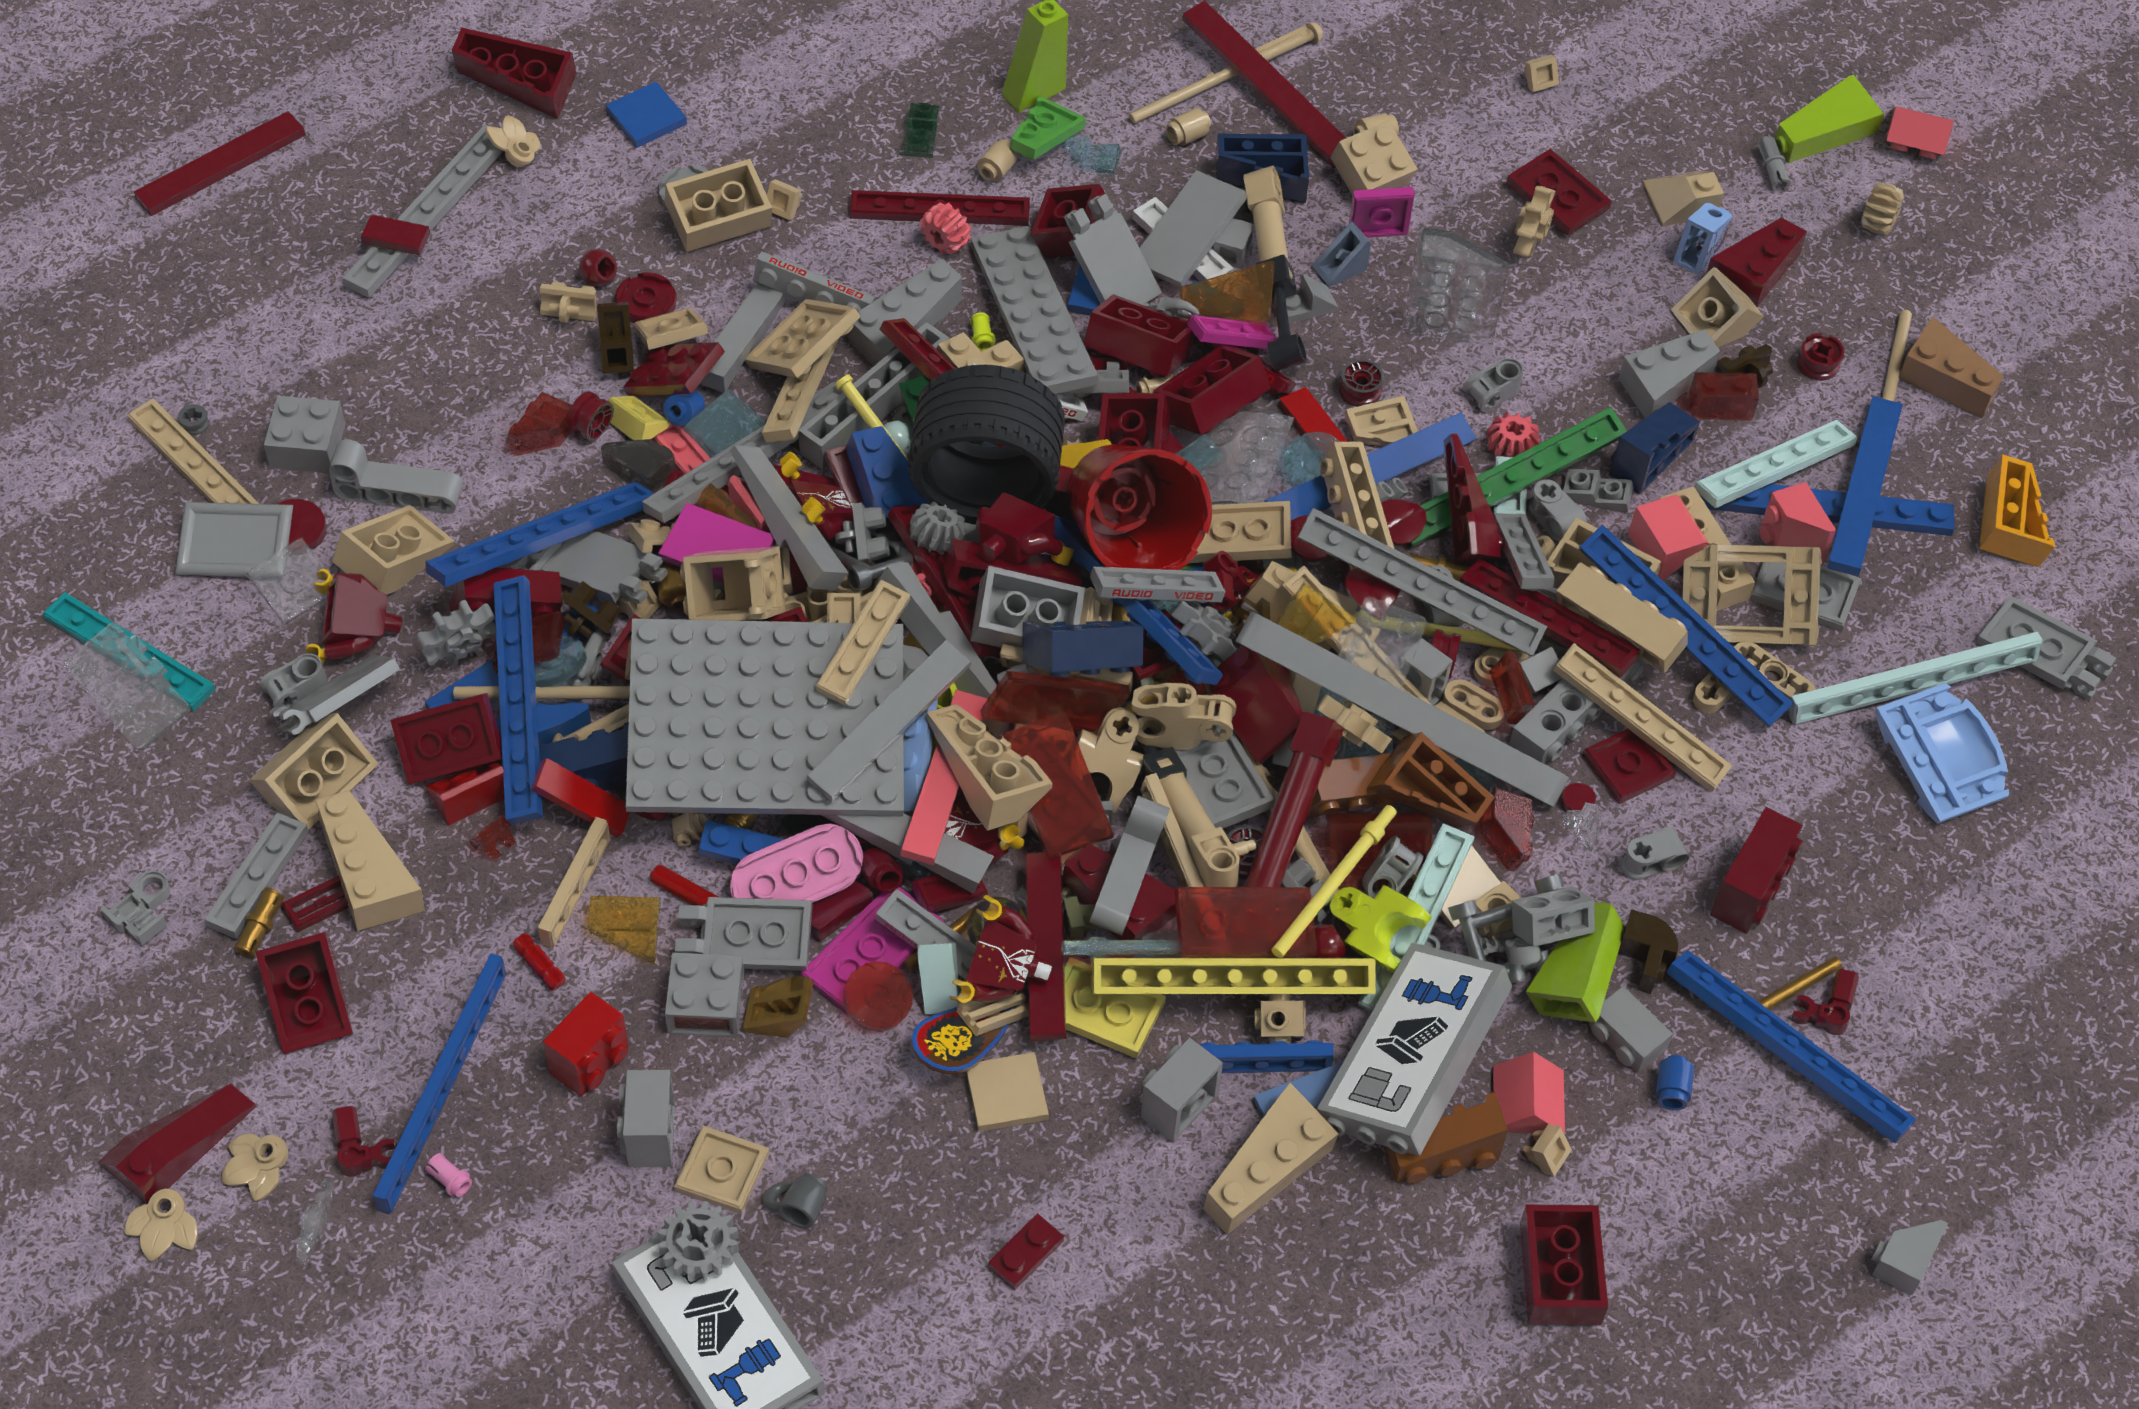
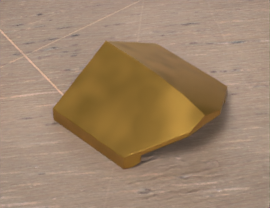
M799 975L782 978L763 987L755 986L751 988L743 1030L746 1033L788 1038L806 1023L814 981L809 977Z

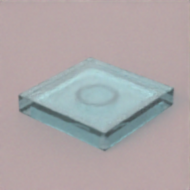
M728 389L685 425L684 431L714 457L764 426L766 422Z

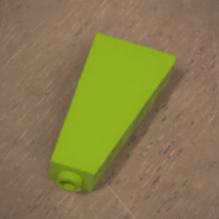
M1044 0L1028 8L1024 17L1002 90V96L1018 113L1035 105L1039 96L1047 99L1066 89L1069 14L1055 0Z
M1851 75L1781 122L1778 126L1775 141L1780 154L1784 156L1788 163L1877 134L1884 113L1858 79Z
M1594 902L1595 932L1560 940L1553 948L1526 990L1527 995L1540 1015L1597 1022L1626 928L1612 904Z

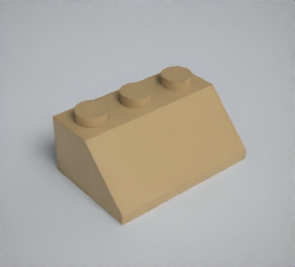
M330 713L319 721L312 722L249 781L269 805L283 815L307 824L309 830L320 820L316 803L317 799L348 790L351 791L379 763L339 714Z

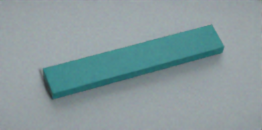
M66 592L42 613L44 620L192 712L216 690L214 683Z

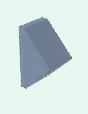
M1350 222L1312 267L1325 283L1331 287L1367 270L1371 242L1355 223Z

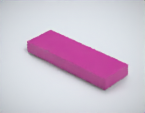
M1191 315L1187 324L1201 342L1268 349V342L1277 340L1276 335L1264 323Z

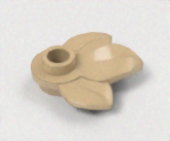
M505 116L502 128L492 126L485 128L494 146L505 151L506 159L516 167H524L530 164L535 157L534 153L540 149V141L537 135L532 132H526L524 125L513 116Z
M252 1133L240 1135L228 1144L229 1150L234 1157L224 1166L222 1183L227 1186L248 1184L252 1199L255 1202H259L267 1197L279 1183V1168L288 1159V1146L282 1138L276 1135H266L262 1138ZM270 1147H273L272 1154L268 1157H264L266 1151Z
M162 1189L152 1195L148 1204L137 1207L131 1212L126 1221L125 1234L140 1236L141 1250L146 1258L152 1262L160 1258L171 1247L172 1243L184 1249L193 1250L197 1242L198 1226L196 1219L185 1211L186 1205L182 1195L173 1189ZM171 1201V1209L166 1213H161L160 1205L162 1202Z

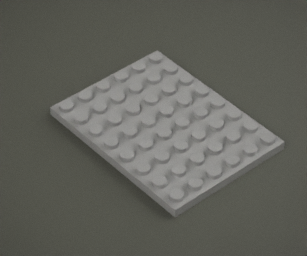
M632 618L626 812L903 816L904 732L833 802L807 781V775L903 682V624L894 625L848 703L844 706L815 690L818 681L854 623Z

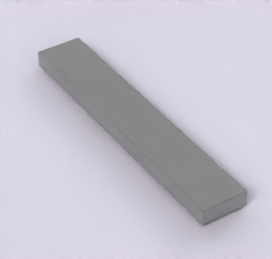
M945 640L807 775V781L833 802L971 666V660Z

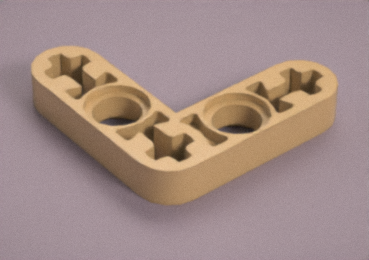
M1743 641L1734 646L1744 657L1747 654L1752 657V659L1748 658L1747 660L1755 668L1756 666L1759 667L1760 663H1762L1759 671L1764 676L1766 671L1777 672L1782 679L1779 681H1769L1788 699L1791 700V697L1795 695L1794 693H1799L1800 691L1805 693L1816 690L1811 681L1757 644ZM1709 673L1697 685L1693 695V703L1703 713H1714L1733 694ZM1786 682H1791L1790 685L1788 684L1785 689L1784 686L1786 685ZM1714 687L1717 689L1714 699L1709 698L1706 700L1703 698V695L1708 696Z

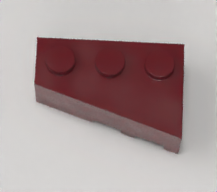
M1779 218L1711 257L1706 274L1713 267L1717 268L1758 307L1800 255L1807 231L1783 218Z

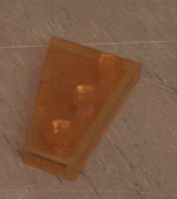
M1268 261L1182 286L1180 289V299L1195 306L1199 311V316L1270 323L1275 262Z

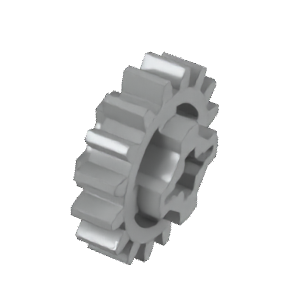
M690 1201L687 1211H683L678 1206L675 1208V1219L667 1216L664 1218L666 1229L658 1230L659 1240L662 1241L658 1243L659 1254L664 1255L663 1262L665 1267L674 1265L673 1270L676 1277L685 1271L688 1275V1281H693L696 1274H701L703 1280L708 1281V1272L713 1270L720 1276L722 1274V1263L730 1266L733 1264L731 1253H737L739 1250L738 1242L735 1241L739 1238L737 1227H732L734 1224L731 1214L723 1217L722 1206L719 1205L711 1211L709 1210L708 1201H704L701 1208H696L693 1201ZM681 1230L682 1235L676 1239V1244L674 1245L675 1237ZM723 1237L722 1245L716 1252L715 1246L721 1242L720 1238Z

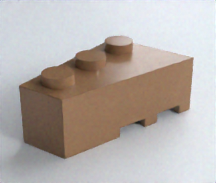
M1933 316L1907 354L1899 375V379L1980 418H1983L1994 401L2004 377Z

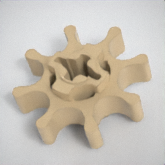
M1536 186L1532 201H1527L1519 214L1514 232L1519 238L1513 253L1526 258H1532L1537 242L1542 243L1550 228L1554 210L1549 207L1556 191L1543 186Z
M1324 694L1315 709L1327 717L1334 719L1344 729L1342 736L1360 748L1365 742L1380 753H1383L1392 738L1375 727L1378 720L1347 699L1342 705L1327 694Z

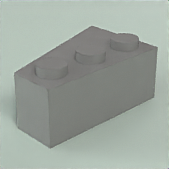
M1704 329L1624 356L1619 380L1644 418H1647L1655 410L1660 409L1668 402L1675 404V400L1684 393L1688 394L1713 375L1720 350Z

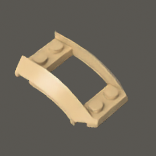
M1710 545L1684 560L1683 600L1728 642L1748 641L1753 643L1816 645L1819 634L1820 564H1822L1820 547ZM1718 561L1786 563L1783 627L1716 625Z

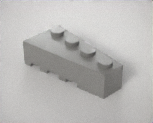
M941 259L859 310L858 313L861 317L853 324L852 330L848 333V342L875 366L896 348L879 330L883 321L905 318L916 330L926 322L932 326L939 324L962 300V276L946 261Z

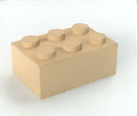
M751 159L665 184V204L686 252L771 226L772 206Z

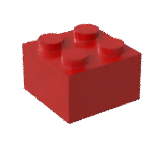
M591 991L543 1040L549 1073L581 1097L589 1089L594 1090L601 1084L605 1072L613 1064L618 1065L622 1062L629 1048L623 1014Z

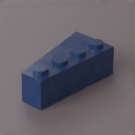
M629 722L624 723V729L611 733L606 732L605 729L592 731V734L587 739L581 741L576 737H570L540 745V763L548 758L603 790L615 789L617 791H625L627 787Z

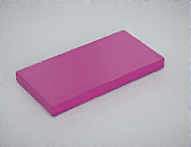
M900 887L897 888V889H898L899 891H901L903 894H905V895L908 896L910 899H912L914 902H916L917 904H919L918 901H917L915 898H913L911 895H909V894H908L907 892H905L903 889H901ZM881 892L808 964L807 971L800 972V976L809 977L814 981L813 988L851 1018L904 966L903 961L917 951V949L874 919L877 911L893 892ZM931 913L932 915H934L936 918H938L939 920H941V921L944 923V920H943V919H941V918H940L939 916H937L935 913Z

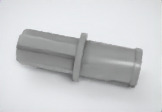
M1764 136L1758 142V147L1764 161L1762 167L1764 171L1768 172L1772 189L1774 191H1781L1779 180H1781L1785 190L1791 185L1784 166L1786 160L1784 156L1780 155L1774 137Z

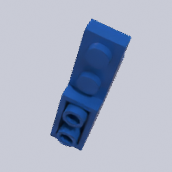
M568 702L566 704L553 705L537 703L539 746L551 743L557 733L565 737L590 724L589 703ZM499 717L495 718V722L502 743L501 719Z

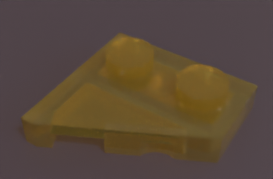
M1303 582L1275 623L1315 644L1331 637V634L1343 627L1353 625L1357 618Z
M590 896L588 931L590 934L650 963H656L661 906L660 897Z

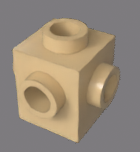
M1269 994V1001H1261V1008H1255V1029L1261 1030V1037H1270V1043L1274 1041L1291 1043V1036H1306V1001H1290V994ZM1279 1012H1282L1285 1016V1022L1282 1025H1278L1275 1021V1016Z

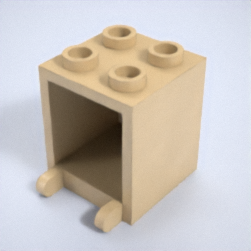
M779 546L704 551L683 557L680 575L682 581L686 583L687 596L684 597L683 606L685 614L689 616V620L767 619L786 612ZM716 567L723 568L725 599L715 600L712 568Z

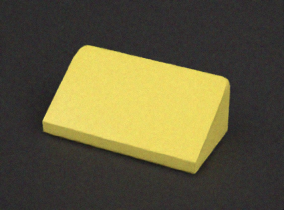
M635 396L611 397L608 400L613 404L614 408L611 424L635 442L646 443L670 427V422Z

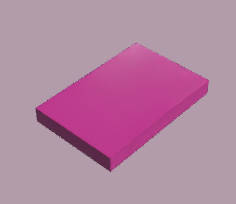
M686 503L660 549L659 557L663 561L681 567L683 557L696 553L773 547L776 541L772 534ZM712 568L713 580L724 583L723 568Z

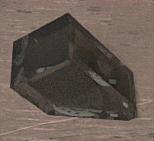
M651 439L610 442L601 446L603 465L629 483L638 482L654 494L665 484L668 475L676 469L675 457L672 451L664 445H658Z

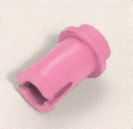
M442 1153L434 1155L429 1160L428 1164L431 1166H426L425 1171L442 1183L450 1196L461 1197L470 1189L472 1185L470 1174L466 1170L460 1171Z

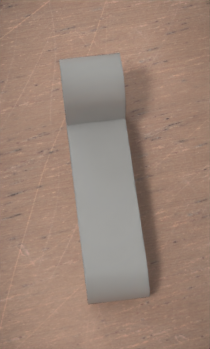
M343 439L337 443L329 467V475L335 495L347 501L401 508L411 505L416 510L450 514L456 509L463 486L462 478L452 472L368 461L364 447L360 443L349 439Z
M1137 796L1089 923L1122 935L1154 848L1168 816L1169 807Z

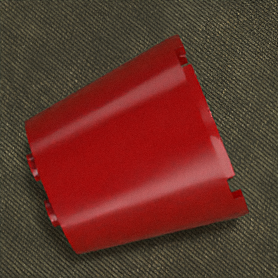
M1121 444L1101 446L1089 452L1078 462L1068 481L1067 504L1070 514L1093 553L1106 567L1180 570L1198 553L1197 549L1205 534L1209 532L1212 520V501L1208 486L1200 472L1190 462L1170 451Z

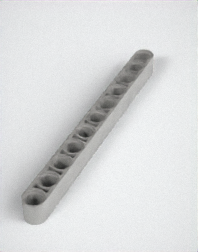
M1250 612L1236 639L1237 643L1412 734L1422 732L1444 751L1552 807L1555 806L1569 779L1568 776L1257 613Z

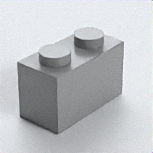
M1624 986L1604 1001L1597 1022H1589L1593 1035L1599 1041L1606 1042L1616 1052L1619 1061L1625 1066H1631L1637 1073L1668 1049L1673 1033Z

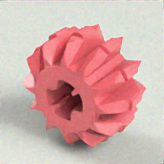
M939 202L931 207L920 220L922 225L920 231L926 236L924 240L929 241L932 249L937 248L942 255L945 253L953 255L963 248L971 238L969 232L972 228L966 223L967 217L960 214L959 208L953 209L950 203L944 205Z
M1506 411L1502 417L1495 416L1492 425L1487 430L1488 451H1495V459L1496 456L1515 457L1540 442L1538 425L1532 424L1531 416L1522 418L1520 412L1515 416H1511Z

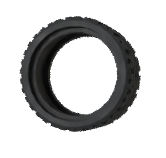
M987 364L969 365L952 369L936 376L925 385L917 399L908 459V475L912 480V485L929 503L936 502L939 506L946 504L950 510L956 509L957 515L972 521H977V513L980 508H991L1003 492L1038 508H1042L1054 496L1059 481L1065 413L1061 402L1039 380L1024 372L1008 367ZM967 441L992 442L996 444L1005 445L1007 447H988L969 443Z

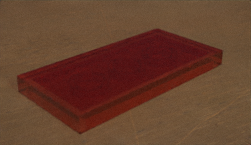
M1007 671L980 712L982 720L1076 731L1084 729L1088 732H1094L1101 726L1108 711L1124 705L1130 696L1128 685Z
M1066 712L1002 734V738L1011 743V749L1021 757L1028 755L1035 760L1053 783L1052 788L1030 809L1049 860L1080 850L1089 844L1094 845L1113 838V831Z
M1177 887L1174 893L1180 958H1278L1272 953L1271 949L1311 900L1310 888ZM1314 920L1310 922L1283 958H1313L1317 955Z

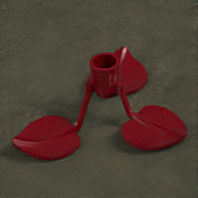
M1399 499L1381 502L1393 544L1406 545L1420 536L1427 519L1424 508L1418 504ZM1308 515L1291 520V550L1295 554L1309 561H1318L1329 556V554L1297 539ZM1339 560L1338 566L1344 569L1342 582L1346 586L1350 597L1365 612L1381 621L1388 609L1396 601L1400 590L1359 569L1350 570L1349 564Z

